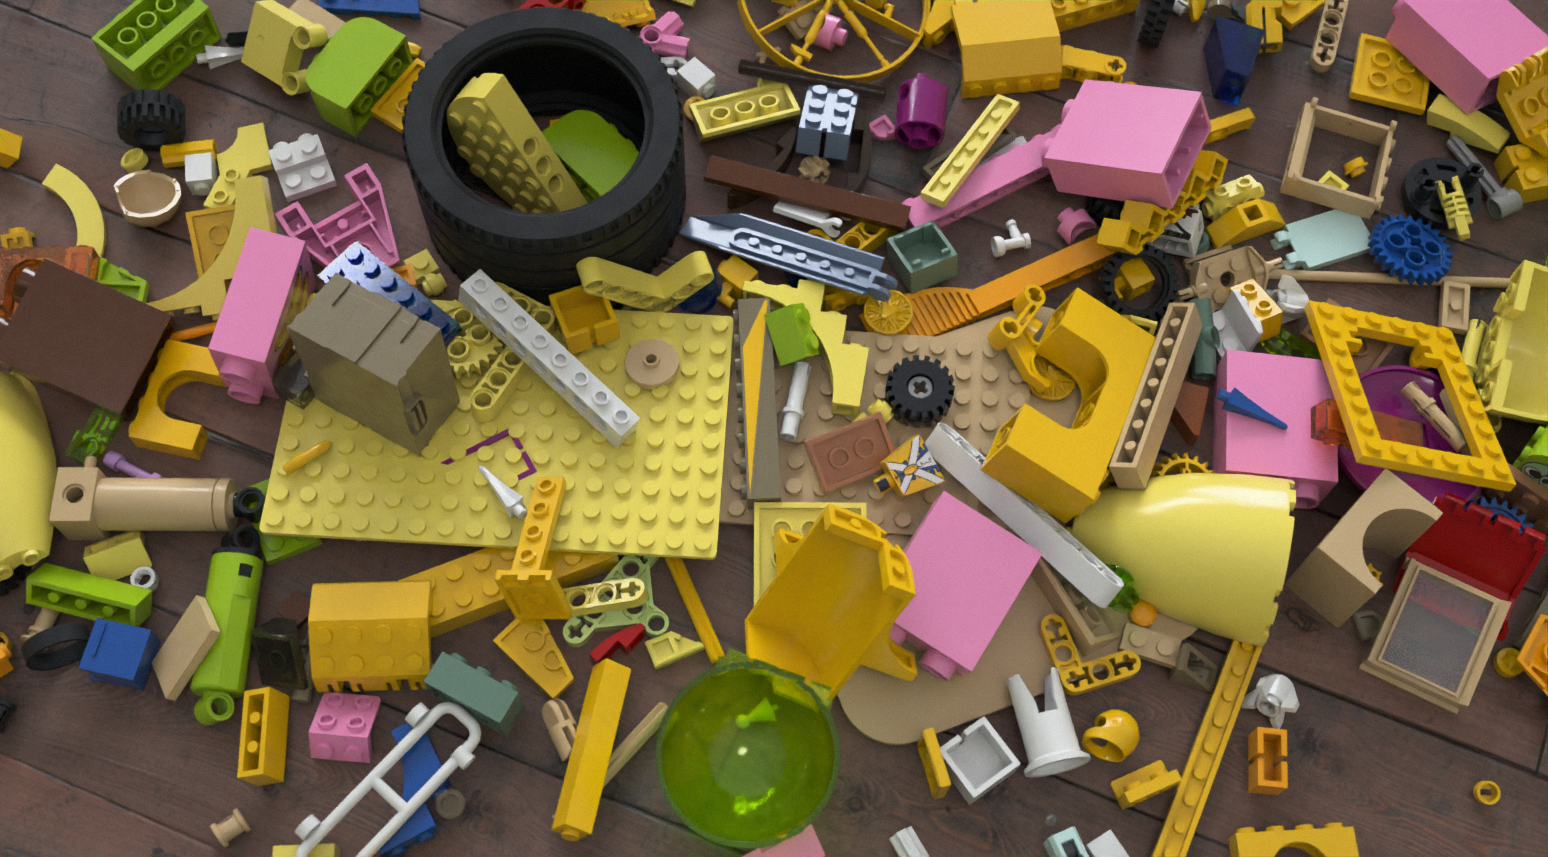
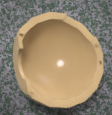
M141 170L127 174L114 184L115 193L124 219L128 223L140 227H156L169 221L177 212L182 198L180 184L175 178L162 173L151 172V170Z

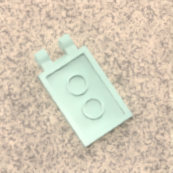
M1337 209L1287 224L1282 231L1274 234L1276 239L1270 240L1274 250L1291 245L1294 252L1285 256L1287 260L1281 262L1284 263L1285 270H1293L1302 266L1304 270L1312 271L1368 253L1372 249L1367 246L1370 241L1368 239L1370 233L1361 217Z

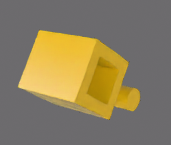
M733 254L728 261L723 260L717 268V284L720 287L711 282L705 291L729 309H732L736 304V300L730 295L737 299H743L744 281L752 282L758 280V271Z
M1130 259L1124 262L1117 270L1114 283L1115 291L1120 301L1124 297L1127 301H1130L1151 290L1155 277L1143 259Z

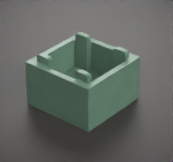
M934 220L887 238V260L911 294L958 275V254Z

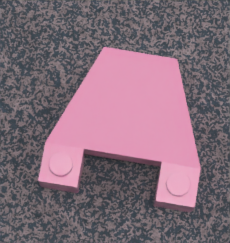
M367 163L344 175L346 186L356 202L321 222L313 225L298 201L275 213L278 225L285 236L306 241L309 256L312 260L332 274L337 273L355 285L363 284L400 262L381 183Z

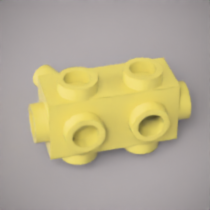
M1250 174L1222 184L1216 189H1210L1206 192V197L1201 204L1202 212L1206 218L1209 217L1214 222L1235 206L1264 197V188Z

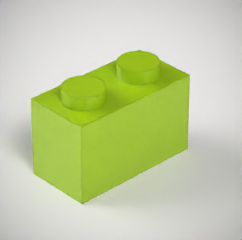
M804 303L790 304L764 315L780 366L792 365L820 355L818 349L819 342L813 333L810 324V313L805 308Z

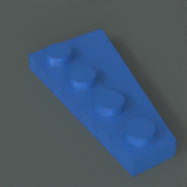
M318 0L319 7L331 14L353 15L355 12L364 13L366 16L376 17V14L390 15V18L412 16V19L421 20L419 0Z

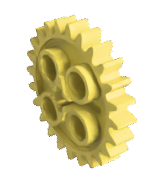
M457 300L453 301L452 307L443 303L444 310L442 311L434 308L435 316L426 315L425 318L427 322L441 329L451 370L455 373L456 378L460 379L462 373H466L467 377L471 378L472 371H476L481 375V367L483 366L490 369V361L497 360L498 353L503 352V345L505 343L463 304L459 305Z

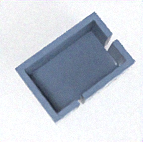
M809 85L798 129L796 153L819 156L822 132H825L827 134L824 157L847 160L855 121L858 92H852L848 89L827 88L823 85Z

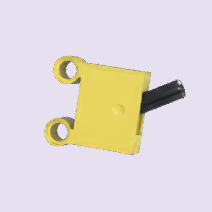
M274 0L255 2L249 30L227 33L225 43H228L229 47H244L242 63L280 85L287 94L295 95L310 92L306 82L307 69L299 70L303 50L325 45L328 35L323 25L311 23Z

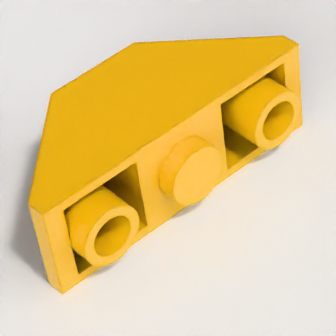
M1258 198L1235 206L1208 225L1205 231L1215 249L1230 244L1232 246L1283 228L1286 223L1274 203Z

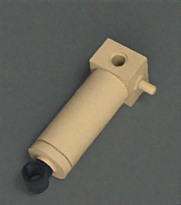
M87 456L85 457L84 467H58L49 521L68 540H106L109 538L110 531L229 532L236 528L239 518H245L252 523L260 522L266 497L261 490L255 487H247L239 492L237 482L233 478H107L99 468H96L97 458ZM259 501L256 507L248 509L251 503Z

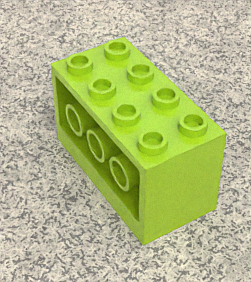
M135 0L134 3L122 13H119L115 19L103 29H100L91 39L107 68L133 89H154L159 91L197 59L196 54L206 52L205 46L214 45L222 38V35L209 6L201 0Z

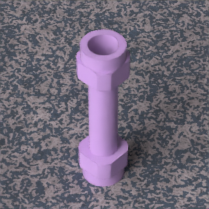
M109 451L103 459V465L114 472L122 471L133 478H163V476L156 472L150 474L127 462L126 458L118 452Z

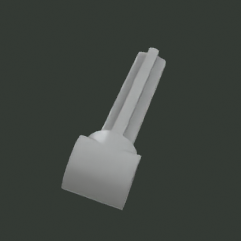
M1453 136L1446 142V146L1465 167H1468L1471 163L1482 165L1460 137ZM1482 165L1480 170L1484 169V174L1479 178L1478 182L1481 189L1489 197L1486 202L1489 215L1495 220H1500L1520 210L1523 207L1521 195L1515 189L1501 188Z

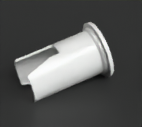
M1051 667V674L1044 677L1045 711L1040 713L1034 698L1019 674L1005 681L1009 689L1029 761L1027 768L1024 769L1025 777L1050 776L1075 769L1090 761V754L1080 750L1059 678L1058 668Z

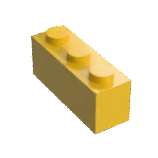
M272 687L244 691L238 779L257 786L284 782L289 695Z

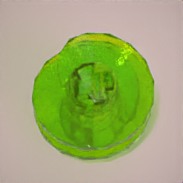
M1105 564L1124 583L1122 589L1108 606L1115 611L1129 614L1134 608L1133 605H1136L1140 600L1138 593L1133 588L1134 578L1128 571L1117 565Z

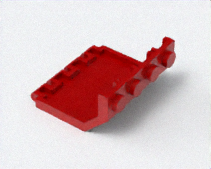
M1446 491L1442 498L1436 496L1432 503L1443 514L1407 548L1394 580L1393 592L1396 593L1405 573L1402 566L1408 557L1416 559L1419 563L1500 600L1512 602L1497 636V640L1503 642L1508 634V619L1514 603L1546 550V544H1543L1546 534L1528 526L1524 528L1522 533H1519L1521 523L1500 514L1496 516L1494 521H1491L1493 511L1473 502H1470L1467 509H1464L1463 506L1466 499ZM1419 576L1416 577L1407 598V602L1414 601L1433 614L1440 613L1449 617L1455 624L1462 627H1471L1479 633L1490 610Z

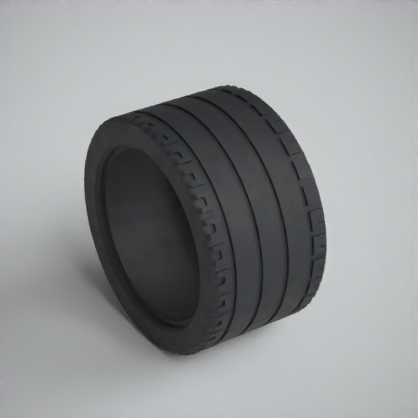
M533 7L494 15L491 18L481 20L479 23L467 27L463 32H459L450 41L444 43L443 47L438 49L434 56L425 63L424 69H421L418 73L417 81H414L411 86L412 91L408 93V104L404 106L405 116L402 117V144L432 243L435 245L438 254L441 255L443 262L449 266L451 272L458 275V279L465 282L481 269L494 282L503 283L545 306H551L549 295L582 285L576 265L584 258L598 257L648 274L652 273L654 267L657 268L659 266L661 258L666 257L669 253L668 248L673 246L674 238L679 234L685 212L686 180L683 112L678 89L674 85L672 75L668 74L667 66L661 62L659 55L653 53L652 48L648 44L643 43V39L633 35L629 29L621 27L620 24L590 12L586 13L581 10L568 8ZM484 73L504 74L531 116L547 113H570L577 110L592 111L600 115L607 123H612L620 134L626 139L631 140L639 154L629 172L616 186L588 204L555 213L534 214L508 210L482 199L462 183L468 162L457 152L458 147L452 138L447 124V110L452 101L473 77L479 78Z

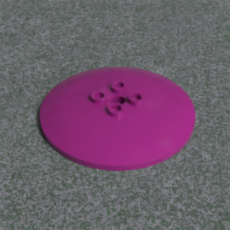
M1409 366L1378 367L1359 375L1377 429L1383 430H1378L1383 440H1387L1388 432V441L1400 442V440H1406L1410 445L1463 455L1461 451L1457 453L1422 415L1419 416L1415 412L1416 408L1400 393L1408 383L1414 381L1429 398L1433 397L1437 407L1447 416L1440 398V392L1445 389L1440 376ZM1337 406V418L1342 419ZM1337 423V441H1338V443L1351 446V445H1350V442H1349V439H1348V436H1347V433H1346V441H1344L1343 439H1341V438L1338 437V436H1339V433H1338V423ZM1338 444V462L1349 479L1364 492L1385 468L1357 463L1352 448ZM1388 469L1430 503H1433L1436 496L1442 498L1445 492L1448 491L1466 499V504L1482 488L1471 484Z

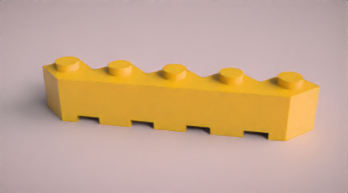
M1201 150L1173 208L1126 200L1120 214V220L1103 219L1096 243L1111 251L1133 255L1139 254L1146 242H1153L1165 232V226L1169 223L1174 224L1186 214L1185 210L1189 206H1196L1206 197L1208 190L1216 189L1221 185L1228 159L1217 152Z

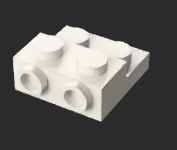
M306 133L301 135L298 141L289 144L287 142H279L273 146V149L268 150L287 202L337 186L318 134Z

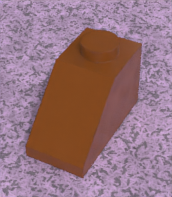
M1183 381L1170 420L1186 444L1193 446L1200 435L1209 388Z

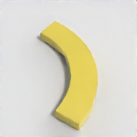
M55 164L42 182V185L45 189L59 196L70 207L76 221L77 245L68 269L94 280L99 258L103 257L104 249L107 245V229L104 215L95 196L87 185L68 169Z

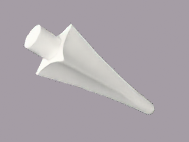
M205 46L206 53L196 54L197 63H208L209 69H213L242 59L244 48Z
M480 465L478 467L479 471L494 490L509 518H512L514 515L519 519L525 518L527 507L523 505L524 497L501 482L485 466Z

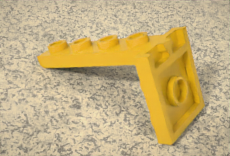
M537 477L511 570H497L495 582L516 619H570L572 608L553 570H544L566 489L564 477Z

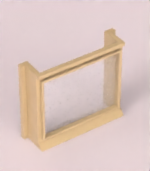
M1407 557L1402 566L1405 573L1369 655L1362 658L1358 669L1456 715L1459 709L1469 706L1512 602L1500 600L1419 563L1416 559Z

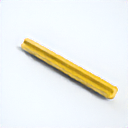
M664 557L710 662L715 664L724 660V651L682 558Z

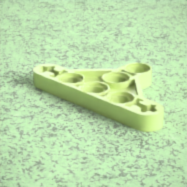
M625 555L602 581L608 582L627 578L640 579L648 590V598L642 604L641 612L631 614L627 609L602 612L601 616L596 619H592L587 615L571 617L563 627L565 642L571 647L578 648L585 645L595 632L621 630L640 623L646 627V633L651 638L667 633L669 631L668 616L653 604L650 568L659 557L644 556L645 564H643L638 557ZM629 563L636 564L639 567L638 573L634 576L625 575L623 572L625 565ZM633 589V593L630 594V596H635V592L638 591V589ZM604 592L599 600L601 602H608L612 597L607 596ZM582 617L591 627L588 628L585 624L581 629L582 637L575 636L571 639L570 630H578L582 626V621L580 620ZM653 618H661L665 623L660 631L651 630L648 624Z

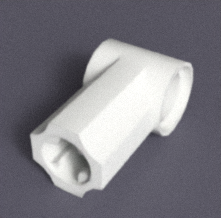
M912 826L902 829L889 838L898 857H929Z

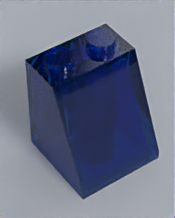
M1216 15L1203 47L1214 99L1227 104L1238 105L1251 77L1265 30Z

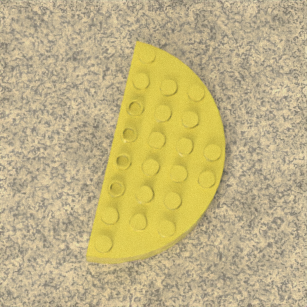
M484 73L479 78L473 77L452 101L447 110V124L452 138L458 147L457 152L470 164L471 172L477 177L482 178L490 188L512 206L513 211L534 214L555 213L588 204L504 74Z

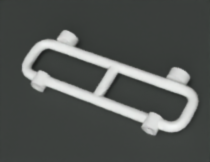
M422 702L416 705L405 718V721L413 729L321 823L312 814L297 827L295 834L303 842L297 849L295 857H308L310 851L371 788L398 811L356 856L373 857L458 766L465 770L474 761L475 756L472 752L479 744L482 734L479 723L457 703H440L431 710ZM447 713L454 715L469 730V738L452 753L446 763L406 803L381 778L442 715Z

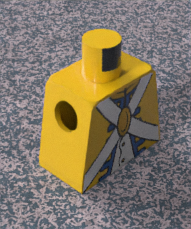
M918 434L909 438L880 462V466L885 474L874 479L873 484L880 495L894 489L896 495L902 497L940 484L945 479L922 437Z

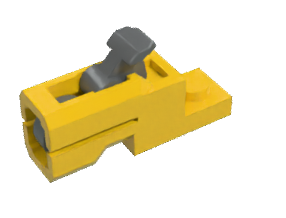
M1250 0V3L1241 6L1236 1L1232 2V16L1240 19L1246 28L1247 53L1254 54L1258 44L1260 47H1258L1257 53H1263V49H1265V53L1282 50V24L1276 20V18H1281L1282 0Z

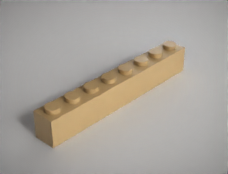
M1169 303L1109 465L1118 488L1146 489L1203 326L1195 303Z

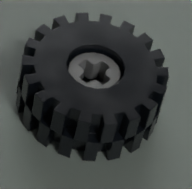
M913 355L912 361H909L908 357L903 358L901 365L897 362L893 366V372L890 371L888 374L885 401L892 408L891 412L894 411L893 417L897 421L902 417L904 419L903 424L909 426L910 422H914V428H920L921 423H925L926 427H930L933 420L938 423L942 420L943 415L946 417L951 407L955 391L953 376H948L949 369L946 365L942 369L940 368L941 361L938 359L934 363L930 362L931 356L925 355L924 360H919V355ZM923 385L925 387V394L923 392L916 394L915 386L919 388Z

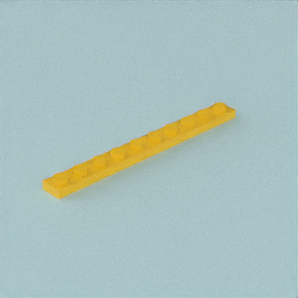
M1232 639L1181 775L1182 780L1178 783L1151 857H1186L1262 647Z

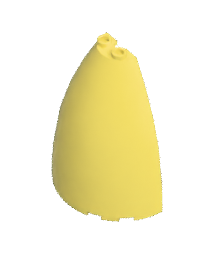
M1524 260L1509 278V281L1512 283L1508 286L1505 293L1501 292L1493 308L1497 315L1493 317L1490 325H1487L1484 331L1476 361L1479 370L1478 374L1473 378V383L1478 388L1477 392L1487 414L1548 425V267Z
M0 371V581L11 577L17 566L21 564L26 566L34 565L49 555L54 525L49 521L57 477L54 447L47 418L38 393L29 380L12 371L11 373Z
M1184 473L1150 477L1145 490L1118 488L1117 485L1101 489L1098 500L1092 506L1088 504L1079 517L1075 516L1073 527L1067 526L1066 530L1123 581L1124 586L1120 591L1134 600H1143L1153 605L1157 612L1215 635L1263 647L1269 637V631H1266V627L1270 628V625H1273L1278 610V602H1273L1274 597H1278L1283 590L1295 520V517L1289 516V513L1294 510L1296 504V490L1290 488L1294 489L1295 482L1288 479L1247 474Z

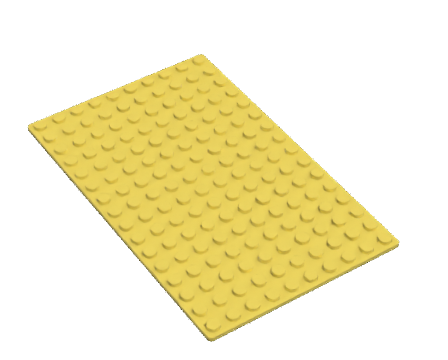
M312 293L310 295L307 305L317 295V293ZM385 297L405 307L408 312L418 316L423 321H426V315L435 316L434 308L440 311L444 310L443 303H446L449 307L453 306V301ZM614 310L619 324L621 339L597 346L596 342H594L591 349L573 354L577 360L640 417L636 431L623 441L618 448L613 446L532 369L523 377L513 394L492 421L478 422L472 415L470 397L489 371L488 368L483 366L481 367L482 374L479 375L476 371H472L471 378H468L466 373H462L460 379H457L455 373H453L460 402L429 441V446L422 450L421 457L372 431L370 427L363 426L316 400L309 380L304 377L306 370L297 352L259 529L264 535L517 549L525 518L519 519L516 515L509 518L494 490L478 469L480 465H483L501 482L524 497L523 505L527 507V511L537 477L565 478L566 489L549 551L713 560L717 556L734 327L733 318L731 316ZM541 322V323H539V324H540V325H545V324H548V323H546V322ZM555 322L556 331L553 337L563 347H565V344ZM657 339L672 345L677 352L679 360L678 374L666 386H658V388L652 390L644 389L630 381L626 373L624 361L627 352L633 345L642 340ZM490 361L491 367L495 361ZM512 362V363H510L509 365H512V366H513V365H517V364H519V363H517V362ZM496 383V384H494V386H502V385H504V383ZM483 403L479 407H487L489 404ZM508 429V437L489 446H482L478 451L466 456L467 449ZM511 437L519 438L523 448L519 450ZM326 440L331 442L330 449L306 463L304 467L291 474H286L282 467L298 453L301 454ZM526 451L537 472L518 480L517 475L529 470L522 457V453ZM449 458L455 461L448 465L441 463Z

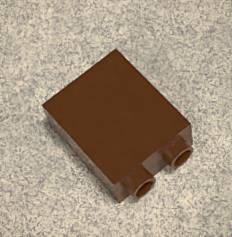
M46 258L43 259L38 270L30 267L24 268L12 292V296L21 301L11 319L0 316V366L127 422L148 381L149 375L153 372L158 362L159 350L164 348L166 340L170 339L176 327L172 315Z

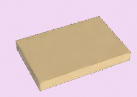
M195 596L152 661L166 699L175 701L221 634L204 597Z

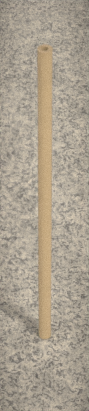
M1276 269L1270 271L1268 279L1281 280L1282 275H1287L1300 281L1409 285L1407 279L1400 283L1397 275L1389 277V273ZM1444 276L1438 283L1434 281L1431 286H1440L1446 280L1468 284L1470 287L1508 288L1512 282L1509 281V278Z

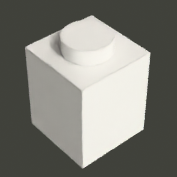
M694 57L677 70V86L690 97L709 98L716 89V75Z
M212 153L185 155V182L192 195H208L218 179V166Z

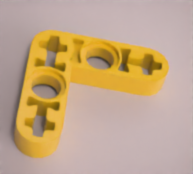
M1049 614L1043 618L1039 625V634L1052 667L1059 669V678L1063 692L1067 695H1079L1130 679L1136 675L1141 667L1139 656L1130 650L1120 651L1082 663L1066 622L1061 616ZM1049 622H1051L1053 626L1059 627L1056 631L1058 642H1056L1053 645L1051 643L1055 640L1054 633L1052 632V630H1046V628L1049 625ZM1066 648L1070 652V660L1066 662L1058 660L1055 650ZM1123 658L1127 662L1133 663L1130 671H1128L1127 667H1122L1115 672L1117 676L1114 675V667L1119 666L1123 662ZM1095 666H1102L1107 670L1108 677L1105 680H1099L1094 677L1092 670ZM1083 670H1086L1087 679L1081 680L1077 684V688L1073 684L1067 683L1070 675L1074 679L1081 678L1085 674Z

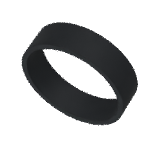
M74 623L54 626L33 635L21 647L27 668L34 671H47L61 668L80 660L83 657L90 634L85 625ZM77 641L66 648L54 652L37 654L59 643Z

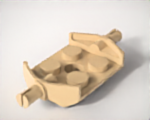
M1244 246L1195 262L1190 271V285H1187L1188 288L1176 292L1175 295L1178 296L1176 300L1180 302L1188 298L1211 299L1212 313H1215V310L1221 309L1229 297L1231 287L1254 279L1266 291L1270 271L1283 268L1284 263H1281L1283 260L1278 257L1265 261L1252 246ZM1224 272L1230 275V282L1227 286H1223L1220 281L1221 275Z

